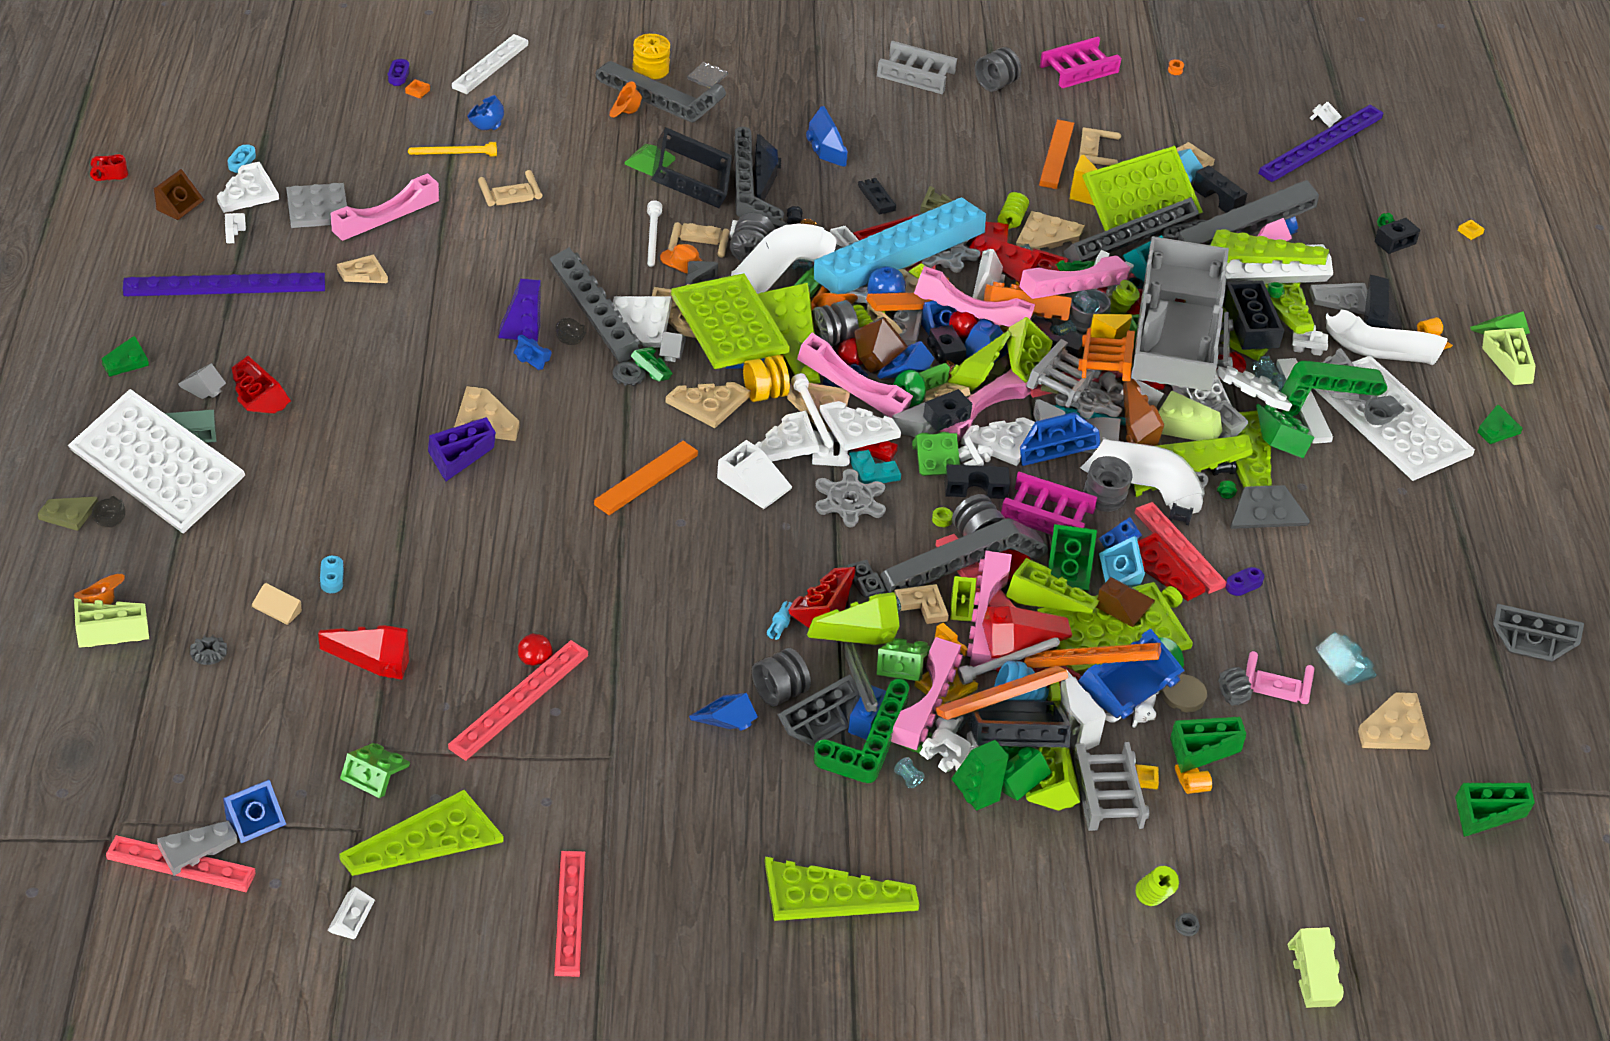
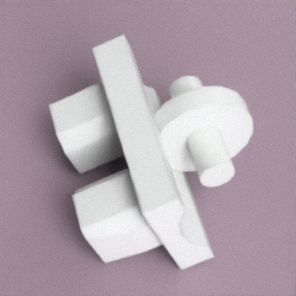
M1314 325L1313 331L1305 332L1304 334H1297L1293 331V351L1301 353L1304 352L1306 347L1311 348L1313 355L1321 356L1323 351L1328 349V334L1316 331V325Z
M970 437L964 439L965 446L958 449L961 462L972 459L963 463L964 465L983 466V461L989 462L993 454V450L989 445L979 444L976 450Z

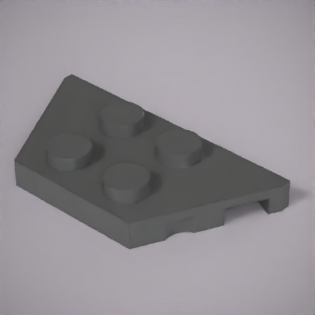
M1285 485L1244 487L1230 528L1308 526L1310 520Z

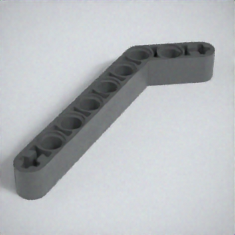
M612 61L606 62L595 73L601 83L619 91L628 82H635L636 89L642 96V101L689 122H695L726 96L724 87L720 84H714L696 99Z
M738 127L735 129L734 138L736 215L742 217L748 213L758 214L762 212L783 221L784 212L781 209L753 195L751 130L747 127Z
M1007 518L890 567L882 572L880 579L887 591L891 593L895 592V589L922 586L980 561V559L985 558L986 551L1002 552L1013 548L1029 557L1037 559L1046 554L1048 546L1036 530L1011 518Z

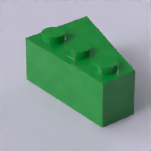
M1241 717L1175 721L1170 740L1180 772L1184 773L1241 752L1246 738V731Z
M996 740L972 749L951 778L963 793L967 803L971 804L976 811L1000 801L1008 755Z
M1463 783L1455 796L1464 837L1527 817L1535 804L1530 783Z

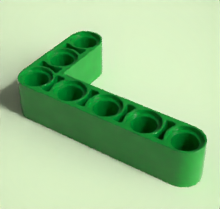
M1300 361L1291 370L1281 393L1287 396L1286 399L1292 404L1287 412L1295 416L1301 410L1312 388L1378 396L1385 393L1388 387L1381 371L1378 369Z
M894 679L890 682L862 751L823 739L814 746L815 765L821 769L863 783L874 782L880 773L892 743L894 724L900 712L906 708L908 703V683L903 679ZM885 729V730H887V731H886V732H881V731H879V730ZM873 748H878V749H880V750L874 751V750H872V749H873ZM821 753H827L828 755L823 756V755H820V754H821ZM843 760H849V761H851V762H849V763H844V762H842V761H843ZM865 767H870V768H872V769H871V770H866V769H864V768H865Z

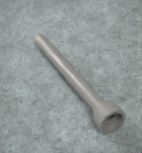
M1052 638L975 667H968L967 665L959 667L957 669L959 678L963 685L971 683L977 675L1002 667L1008 660L1018 661L1058 646L1060 640Z

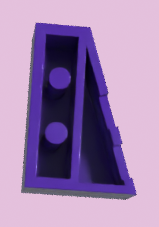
M520 279L511 303L502 319L498 338L518 340L519 335H524L528 339H534L538 342L541 280Z
M485 417L429 435L428 452L445 482L492 450L495 444L496 432L488 418Z

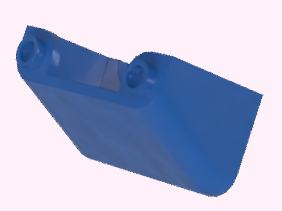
M1152 629L1144 632L1139 641L1132 642L1130 645L1160 643L1161 653L1158 660L1095 664L1088 668L1078 680V683L1091 695L1095 703L1115 718H1127L1134 712L1133 708L1166 686H1169V688L1175 686L1180 681L1179 676L1185 671Z

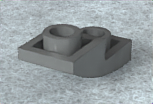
M867 560L847 565V567H855L853 583L865 598L885 593L886 590L878 573H873Z

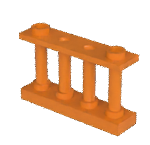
M1087 328V335H1083L1082 347H1085L1083 359H1079L1078 371H1082V378H1086L1087 369L1119 371V373H1123L1122 381H1130L1135 331H1127V336L1122 337V339L1091 337L1092 328Z

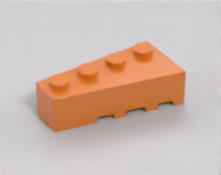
M993 281V285L986 284L983 301L1002 302L1018 298L1035 304L1032 315L1035 314L1036 316L1051 319L1055 317L1068 321L1072 300L1070 297L1059 294L1032 299L1017 284H1011V287H1005V283Z

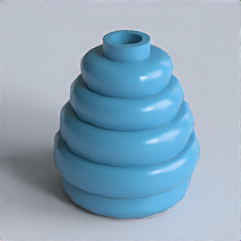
M1008 660L1000 668L994 687L1034 674L1035 672L1031 667H1027L1024 662ZM1045 686L1010 698V700H1046L1049 689Z

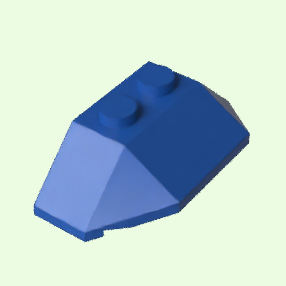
M821 106L809 122V130L806 132L807 140L811 142L813 151L817 153L820 159L844 167L847 163L848 151L844 147L837 127L825 106Z
M1075 412L1036 421L1020 446L1021 465L1025 466L1098 448L1100 446L1099 429Z

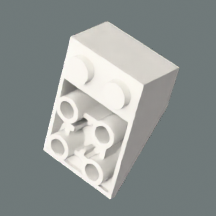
M1217 372L1215 373L1212 391L1171 385L1174 392L1209 408L1224 400L1231 405Z
M747 440L718 460L717 478L763 509L792 489V486L766 454Z
M1068 672V678L1062 680L1060 685V706L1071 724L1070 747L1074 750L1075 744L1084 743L1086 750L1099 745L1106 714L1095 703L1091 695L1082 688L1078 680Z

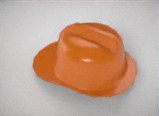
M630 81L622 88L610 110V117L614 118L622 112L633 114L638 110L642 96L636 89L635 82Z
M678 244L674 247L673 251L667 249L660 255L662 263L687 274L689 261H702L699 258L698 250L689 244Z
M824 293L815 296L813 303L818 307H823L824 305L831 307L833 303L845 300L852 304L857 301L858 296L855 294Z
M115 574L105 577L90 587L75 593L74 597L81 599L82 603L95 604V600H101L103 604L111 605L114 601V588L123 582L125 575Z

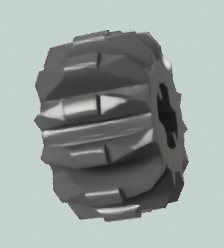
M1232 667L1220 673L1218 680L1220 683L1219 688L1227 703L1231 706L1240 705L1251 699L1252 684L1249 682V677L1246 676L1244 670L1240 667Z

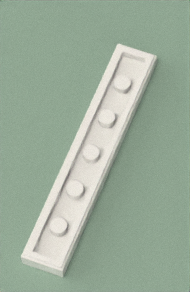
M513 34L452 83V88L468 94L527 47L528 40Z
M1296 358L1277 359L1276 366L1284 383L1294 365L1298 363ZM1310 391L1299 411L1304 426L1310 429L1309 433L1314 436L1312 443L1332 442L1333 436L1312 391Z

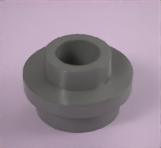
M1183 913L1175 921L1176 930L1184 936L1197 934L1200 927L1197 917L1191 913Z

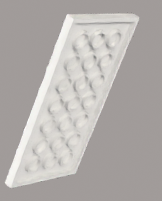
M1367 356L1352 363L1355 367L1378 369L1381 371L1388 388L1385 393L1377 397L1393 396L1405 408L1391 422L1385 425H1372L1365 418L1364 408L1366 402L1332 398L1327 390L1315 389L1412 481L1474 454L1475 449L1372 356Z
M131 389L68 445L74 453L183 534L245 476L241 468Z

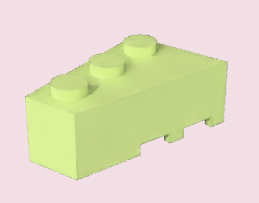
M1524 329L1484 331L1482 349L1513 385L1532 384L1535 363Z
M1174 391L1170 392L1158 411L1164 423L1163 435L1200 441L1217 439L1222 433L1220 412Z
M1330 928L1300 929L1289 941L1288 947L1289 950L1295 951L1297 960H1294L1293 964L1294 968L1300 969L1302 979L1299 980V985L1306 1008L1336 1006L1342 1000L1344 991L1338 979L1339 962L1334 957L1335 939L1330 934Z

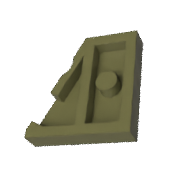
M930 186L921 205L920 212L926 213L954 200L945 194L940 196L935 193V188Z
M98 497L48 499L38 512V518L45 522L79 531L99 504Z

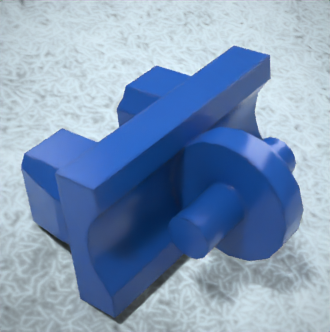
M519 335L518 345L514 350L517 359L520 362H528L538 370L543 369L545 362L550 360L552 352L547 348L543 349L534 339H528L524 335Z
M1129 517L1098 539L1107 550L1133 536L1138 539L1142 534Z

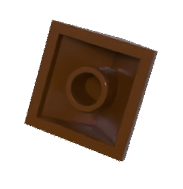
M182 169L154 188L156 210L176 220L204 201V198Z

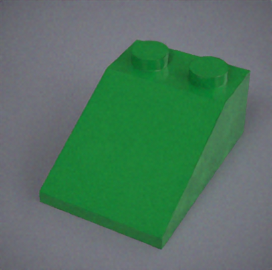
M1054 524L1048 566L1052 570L1051 575L1058 579L1060 577L1065 578L1067 585L1072 588L1077 587L1089 592L1097 530Z

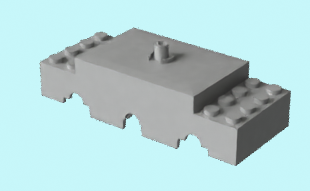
M1152 236L1132 363V379L1212 391L1218 362L1217 349L1222 325V305L1225 294V273L1229 248ZM1175 299H1184L1186 302H1176ZM1160 301L1168 302L1163 331L1159 341L1148 352H1140L1148 312H1157Z

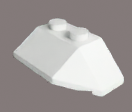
M988 249L982 253L973 294L974 299L984 300L986 284L993 285V281L1004 283L1003 266L993 249Z

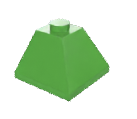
M644 144L625 161V165L652 176L657 146ZM665 151L662 166L667 168L675 161V156Z
M1524 311L1497 316L1470 327L1471 331L1484 334V331L1515 328H1523L1525 335L1530 333Z

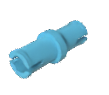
M787 601L783 602L779 612L773 616V622L767 630V635L771 639L774 636L775 640L779 639L784 628H787L790 624L791 615L788 609L792 602H789V604Z

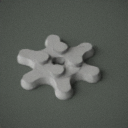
M967 240L923 259L922 264L929 268L941 264L942 267L950 268L951 271L958 273L964 267L962 260L976 261L980 257V251L965 247L964 245L967 244Z
M1092 381L1082 392L1078 402H1073L1071 406L1077 408V412L1084 418H1090L1093 413L1118 417L1122 409L1116 405L1122 404L1124 396L1120 393H1106L1100 389L1101 385L1098 382ZM1060 382V384H1062V385H1064V386H1066V387H1068V388H1070V389H1073V387H1071V386H1069V385H1067V384H1065V383H1063V382ZM1057 394L1055 396L1056 404L1065 406L1069 397L1064 394Z
M853 469L845 470L843 472V479L839 482H832L826 478H820L816 481L817 490L828 496L826 499L817 501L815 506L817 512L821 515L837 512L843 518V522L847 527H854L858 523L859 515L869 514L875 518H880L886 512V507L874 500V497L882 495L885 491V485L879 481L863 484L858 480V472Z

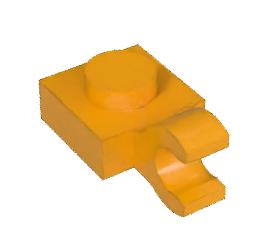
M944 623L936 626L935 638H941L961 645L960 653L964 656L967 655L968 648L957 640V634Z

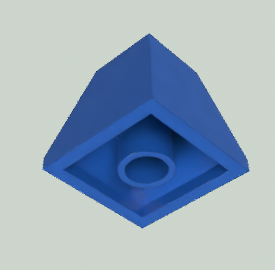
M981 319L972 328L964 344L967 349L965 359H968L1004 334L1001 328L986 319ZM1007 342L999 351L1000 354L993 363L1008 353Z
M922 341L908 345L902 353L880 370L877 377L879 379L896 378L901 372L906 370L922 372L931 368L930 365L935 358Z
M747 693L723 695L689 716L692 721L727 729L738 728L739 730L750 727L752 725L751 721L758 718Z

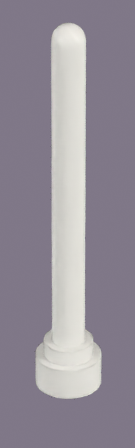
M650 201L647 205V213L650 216L647 261L649 267L655 265L658 217L662 213V204L659 201Z
M796 374L791 379V383L794 389L801 393L825 446L831 448L833 446L831 437L808 391L809 381L805 374Z

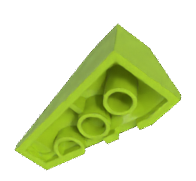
M1027 317L1009 327L1008 331L1011 334L1006 341L1011 369L1025 383L1028 382L1035 366L1051 350L1053 342Z
M1009 331L1005 332L960 365L956 364L950 371L952 376L948 383L969 387L971 393L985 380L994 366L993 362L1000 354L999 351L1004 347L1011 333Z
M1027 558L1014 573L1006 597L1018 604L1093 613L1099 603V600L1082 589L1072 588L1067 585L1065 578L1060 577L1058 579L1051 575L1052 570Z
M894 592L875 594L869 597V601L862 604L854 602L850 608L841 612L836 609L815 617L812 620L807 636L809 638L871 645L891 642L899 629L896 595Z
M1039 747L1038 750L1041 751L1052 773L1026 793L1027 801L1058 811L1064 808H1071L1080 803L1079 788L1069 748Z

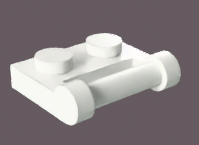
M813 430L819 445V452L812 453V464L828 466L849 465L850 457L848 450L844 451L841 445L839 455L833 456L834 442L838 441L832 432L828 431L833 446L827 448L819 431Z

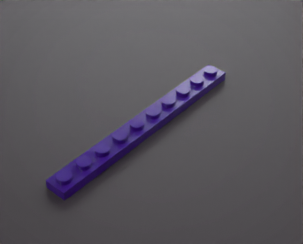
M1368 105L1260 167L1258 174L1274 182L1382 119L1383 112L1372 105Z
M317 272L124 278L123 296L325 291V273Z

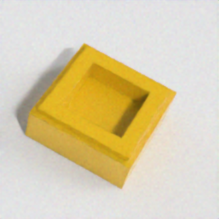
M1473 220L1459 225L1458 231L1470 240L1482 235L1485 230Z
M1135 764L1140 787L1158 789V767Z

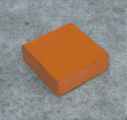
M416 79L405 88L406 94L420 99L430 91L429 84Z

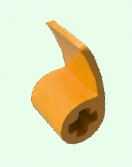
M1431 318L1419 322L1417 331L1441 336L1443 324L1439 318ZM1446 342L1444 349L1451 348L1453 345Z
M1175 765L1177 777L1187 794L1211 791L1212 778L1208 771L1199 772V769L1195 768L1181 773L1179 765Z

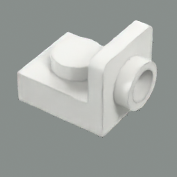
M1326 102L1323 106L1319 104L1312 111L1314 114L1310 119L1313 120L1319 116L1330 128L1342 116L1329 102Z
M244 213L225 214L226 243H234V235H238V231L246 230Z

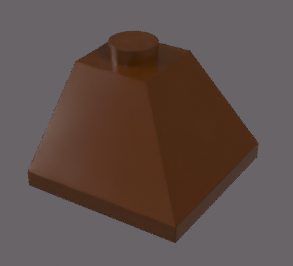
M885 317L862 326L854 332L858 357L870 373L885 367L908 347Z
M1110 577L1099 589L1097 598L1099 603L1096 608L1134 627L1155 603V600Z

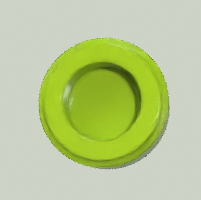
M944 507L936 508L933 511L932 522L939 527H948L953 522V512Z
M1172 586L1166 587L1161 592L1171 608L1178 607L1183 601L1181 593Z

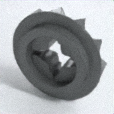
M623 362L616 365L613 369V379L617 380L618 384L624 383L625 386L631 384L634 387L635 383L641 384V381L645 378L644 369L634 362Z
M214 634L208 638L204 635L202 639H195V643L190 645L192 659L203 665L218 663L227 654V643H224L222 637L216 638ZM204 647H207V648L213 647V650H210V649L204 650Z

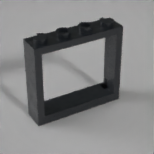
M665 127L657 142L651 180L716 208H720L727 196L732 155ZM665 148L718 170L717 189L662 166Z
M1007 699L967 713L966 721L977 745H984L996 740L1000 746L1066 748L1070 746L1071 724L1058 701ZM1047 705H1054L1053 711L1046 710ZM982 726L988 727V732H984Z

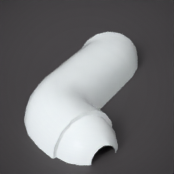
M807 224L785 225L767 235L745 260L732 271L731 276L744 273L756 293L767 292L794 261L805 259L814 262L815 259L834 252L837 242L836 238L830 232L825 231L823 227Z
M1342 309L1334 317H1330L1328 313L1326 314V329L1333 339L1346 349L1363 356L1422 362L1433 365L1440 357L1448 340L1447 338L1424 332L1370 327L1360 317Z
M1103 437V441L1098 449L1080 467L1088 473L1092 462L1099 457L1114 456L1120 458L1132 470L1133 478L1131 483L1156 487L1162 493L1166 506L1169 505L1170 509L1173 502L1177 503V506L1194 508L1193 513H1199L1202 508V495L1204 491L1200 480L1186 460L1171 450L1158 446L1109 440Z

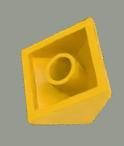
M1085 155L1080 156L1074 170L1069 199L1094 205L1082 175L1097 170V168Z
M1093 314L1090 327L1092 328L1091 337L1111 339L1126 337L1127 331L1130 329L1132 314Z

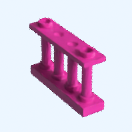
M1095 37L1042 52L1039 67L1052 66L1060 73L1058 85L1061 88H1066L1118 73L1121 57L1118 54L1107 57L1098 49L1100 38ZM1094 54L1100 60L1093 61L1087 55ZM1080 58L1086 64L1079 65L1073 59ZM1066 62L1071 68L1064 69L1059 63Z
M1018 472L1015 489L1018 492L1014 500L1005 498L1001 513L1005 519L1011 518L1027 527L1053 535L1054 524L1084 528L1085 523L1081 521L1085 512L1094 514L1097 497ZM1026 493L1038 496L1034 506L1022 503ZM1046 499L1058 503L1053 513L1042 510ZM1065 506L1078 509L1073 519L1061 516Z

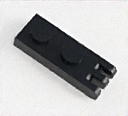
M872 178L871 181L867 179L865 183L858 181L860 190L879 215L896 211V204L877 178Z

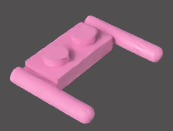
M1255 651L1249 653L1246 676L1249 677L1253 692L1293 702L1299 700L1302 704L1309 703L1314 675V667L1312 665L1306 666L1304 680L1301 683L1300 680L1260 670L1255 672L1258 654Z

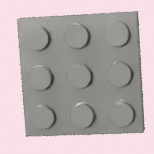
M344 183L286 187L291 228L331 225V212L347 206Z

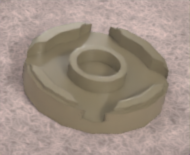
M1181 674L1179 676L1180 681L1175 686L1163 688L1162 697L1164 701L1173 709H1181V712H1195L1201 709L1207 698L1205 685L1199 679L1190 675Z

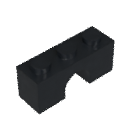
M1209 165L1196 171L1193 190L1204 198L1217 193L1219 197L1218 208L1227 213L1232 209L1245 205L1248 193Z
M1037 316L1032 319V322L1053 341L1051 349L1062 339L1068 342L1065 349L1068 351L1067 353L1079 359L1082 357L1085 347H1082L1083 335L1070 330L1064 336H1057L1051 333L1052 322Z
M946 464L944 477L945 497H966L967 489L977 486L984 489L986 496L991 499L1008 498L1010 487L1008 467Z

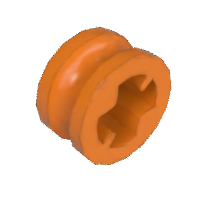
M1176 59L1171 60L1168 72L1172 75H1181L1184 63Z

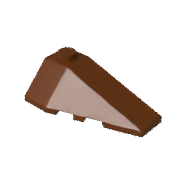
M1131 378L1130 381H1124L1123 396L1127 442L1157 446L1164 428V423L1157 408L1154 405L1150 406L1148 404L1149 398L1147 395H1141L1140 386L1134 379Z

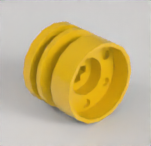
M658 34L638 36L633 44V71L653 80L665 77L669 73L670 64L669 40Z
M776 355L772 358L766 357L764 362L760 358L745 361L743 366L745 388L751 390L749 398L752 402L767 400L769 395L772 398L788 396L790 388L789 374L786 363L781 355Z

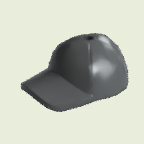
M1389 395L1368 400L1365 404L1364 414L1370 424L1385 425L1402 413L1405 408L1393 396Z

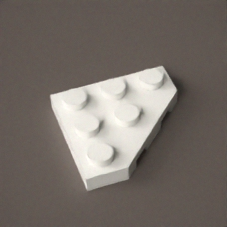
M255 162L242 165L238 169V174L232 177L226 184V189L217 195V200L225 213L279 200V194L261 163Z
M614 296V311L618 310L623 317L622 322L628 323L632 331L631 335L635 334L643 347H661L662 334L667 330L672 306L671 296Z
M1219 366L1216 371L1217 375L1224 382L1230 385L1233 382L1235 386L1241 388V391L1254 398L1257 396L1272 407L1289 411L1292 406L1286 399L1287 396L1279 392V388L1273 385L1267 377L1260 376L1258 378L1247 371L1241 373L1230 366H1227V368Z
M840 401L820 405V414L844 451L900 438L901 431L890 417L884 416V418L874 416L873 412L859 407L856 410L846 407V403Z
M806 411L785 415L782 418V423L778 427L774 426L766 434V439L755 444L766 454L771 462L819 452V445Z
M1023 417L1017 418L1016 422L989 423V426L980 428L978 425L970 426L962 437L961 444L965 445L964 439L970 437L976 450L979 444L989 445L993 450V457L1017 466L1021 460L1020 446L1035 422Z

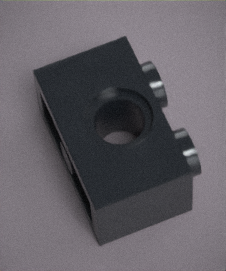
M1403 218L1378 227L1374 242L1385 252L1391 254L1415 245L1420 229L1408 218Z
M952 325L930 329L927 345L929 349H932L936 361H939L940 365L946 363L949 367H953L965 361L967 349Z
M957 389L926 401L923 417L936 431H940L970 419L972 402Z

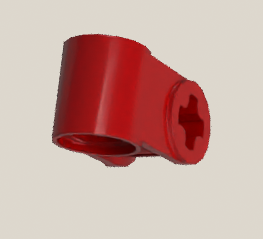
M121 154L96 156L91 159L92 168L90 176L96 181L121 180L128 176L126 159Z

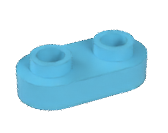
M251 145L239 146L228 158L229 170L238 173V169L242 165L251 164L256 157L255 148Z
M327 556L321 561L320 585L321 589L326 593H336L343 587L344 567L343 560L340 557Z

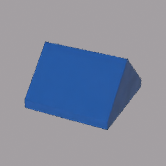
M934 300L924 302L921 325L929 335L931 328L949 325L951 315L957 310L948 305L942 306Z
M269 779L223 798L226 820L230 822L240 843L286 825Z

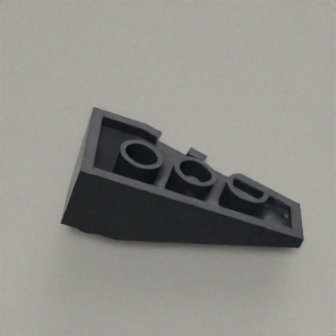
M757 134L755 191L756 197L764 201L777 176V169H781V158L778 157V150L762 135Z
M1370 274L1363 322L1374 328L1402 330V322L1389 279Z

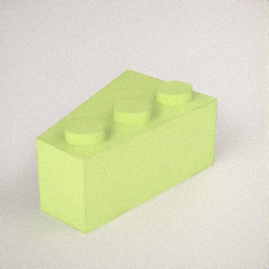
M74 599L75 626L79 647H93L95 645L149 639L145 604L116 602V605L103 604L101 600H95V604L82 603L81 599Z

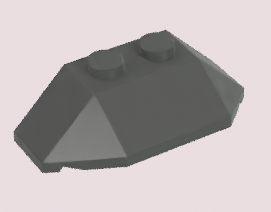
M1497 604L1493 627L1508 652L1553 662L1581 643L1584 623Z
M851 674L777 715L788 735L814 747L818 741L827 740L849 727L850 714L859 701L860 694Z

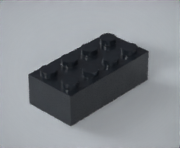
M1264 281L1226 282L1223 303L1226 311L1229 313L1230 320L1233 319V328L1242 350L1280 348L1284 329Z

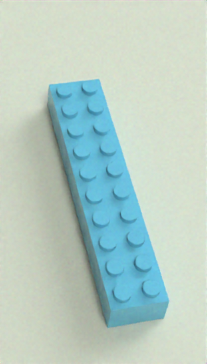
M958 198L815 259L814 280L834 294L848 293L868 284L870 275L878 268L893 267L897 270L903 269L985 233L986 213L964 198Z

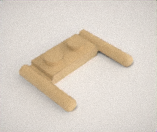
M1083 127L1079 158L1081 155H1085L1093 164L1106 166L1117 164L1118 160L1097 157L1100 137L1119 140L1121 134Z
M527 170L525 172L529 183L492 188V191L489 190L485 178L480 177L478 183L488 206H493L495 203L496 205H506L530 201L533 198L541 199L542 193L532 171Z
M677 222L674 224L668 249L673 251L677 245L678 238H681L683 241L714 245L720 243L717 255L723 258L730 231L728 229H723L722 231L721 228L714 226H702L693 223H683L681 225Z

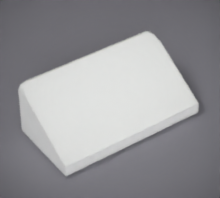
M356 887L351 889L345 896L328 931L355 939L375 899Z

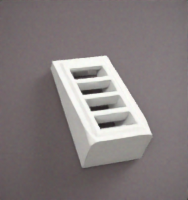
M846 226L830 229V233L836 238V244L841 247H846L859 241Z

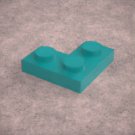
M869 450L849 453L850 463L853 470L858 472L859 482L870 484L875 481L888 483L901 480V473L895 461L875 464Z

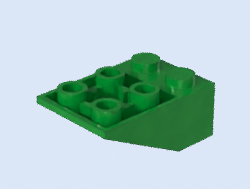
M1257 404L1262 439L1272 447L1304 458L1314 439V436L1309 433L1310 429L1301 425V421L1293 418V414L1285 410L1279 412L1276 411L1277 408L1268 404L1265 406Z
M1001 746L1008 755L1002 792L1016 801L1052 773L1041 751L1033 747Z

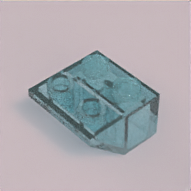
M1334 632L1315 648L1336 677L1348 686L1377 676L1373 670V667H1375L1373 662L1367 656L1364 657L1361 654L1363 649L1355 641L1352 642L1345 634L1341 636Z

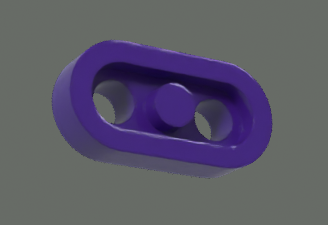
M396 59L392 61L388 71V82L390 84L400 86L406 82L410 70L407 60Z
M1255 567L1246 568L1229 576L1225 588L1232 595H1244L1262 586L1264 573Z

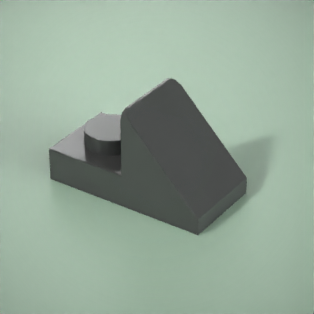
M689 261L688 276H686L685 280L686 285L717 279L718 263Z

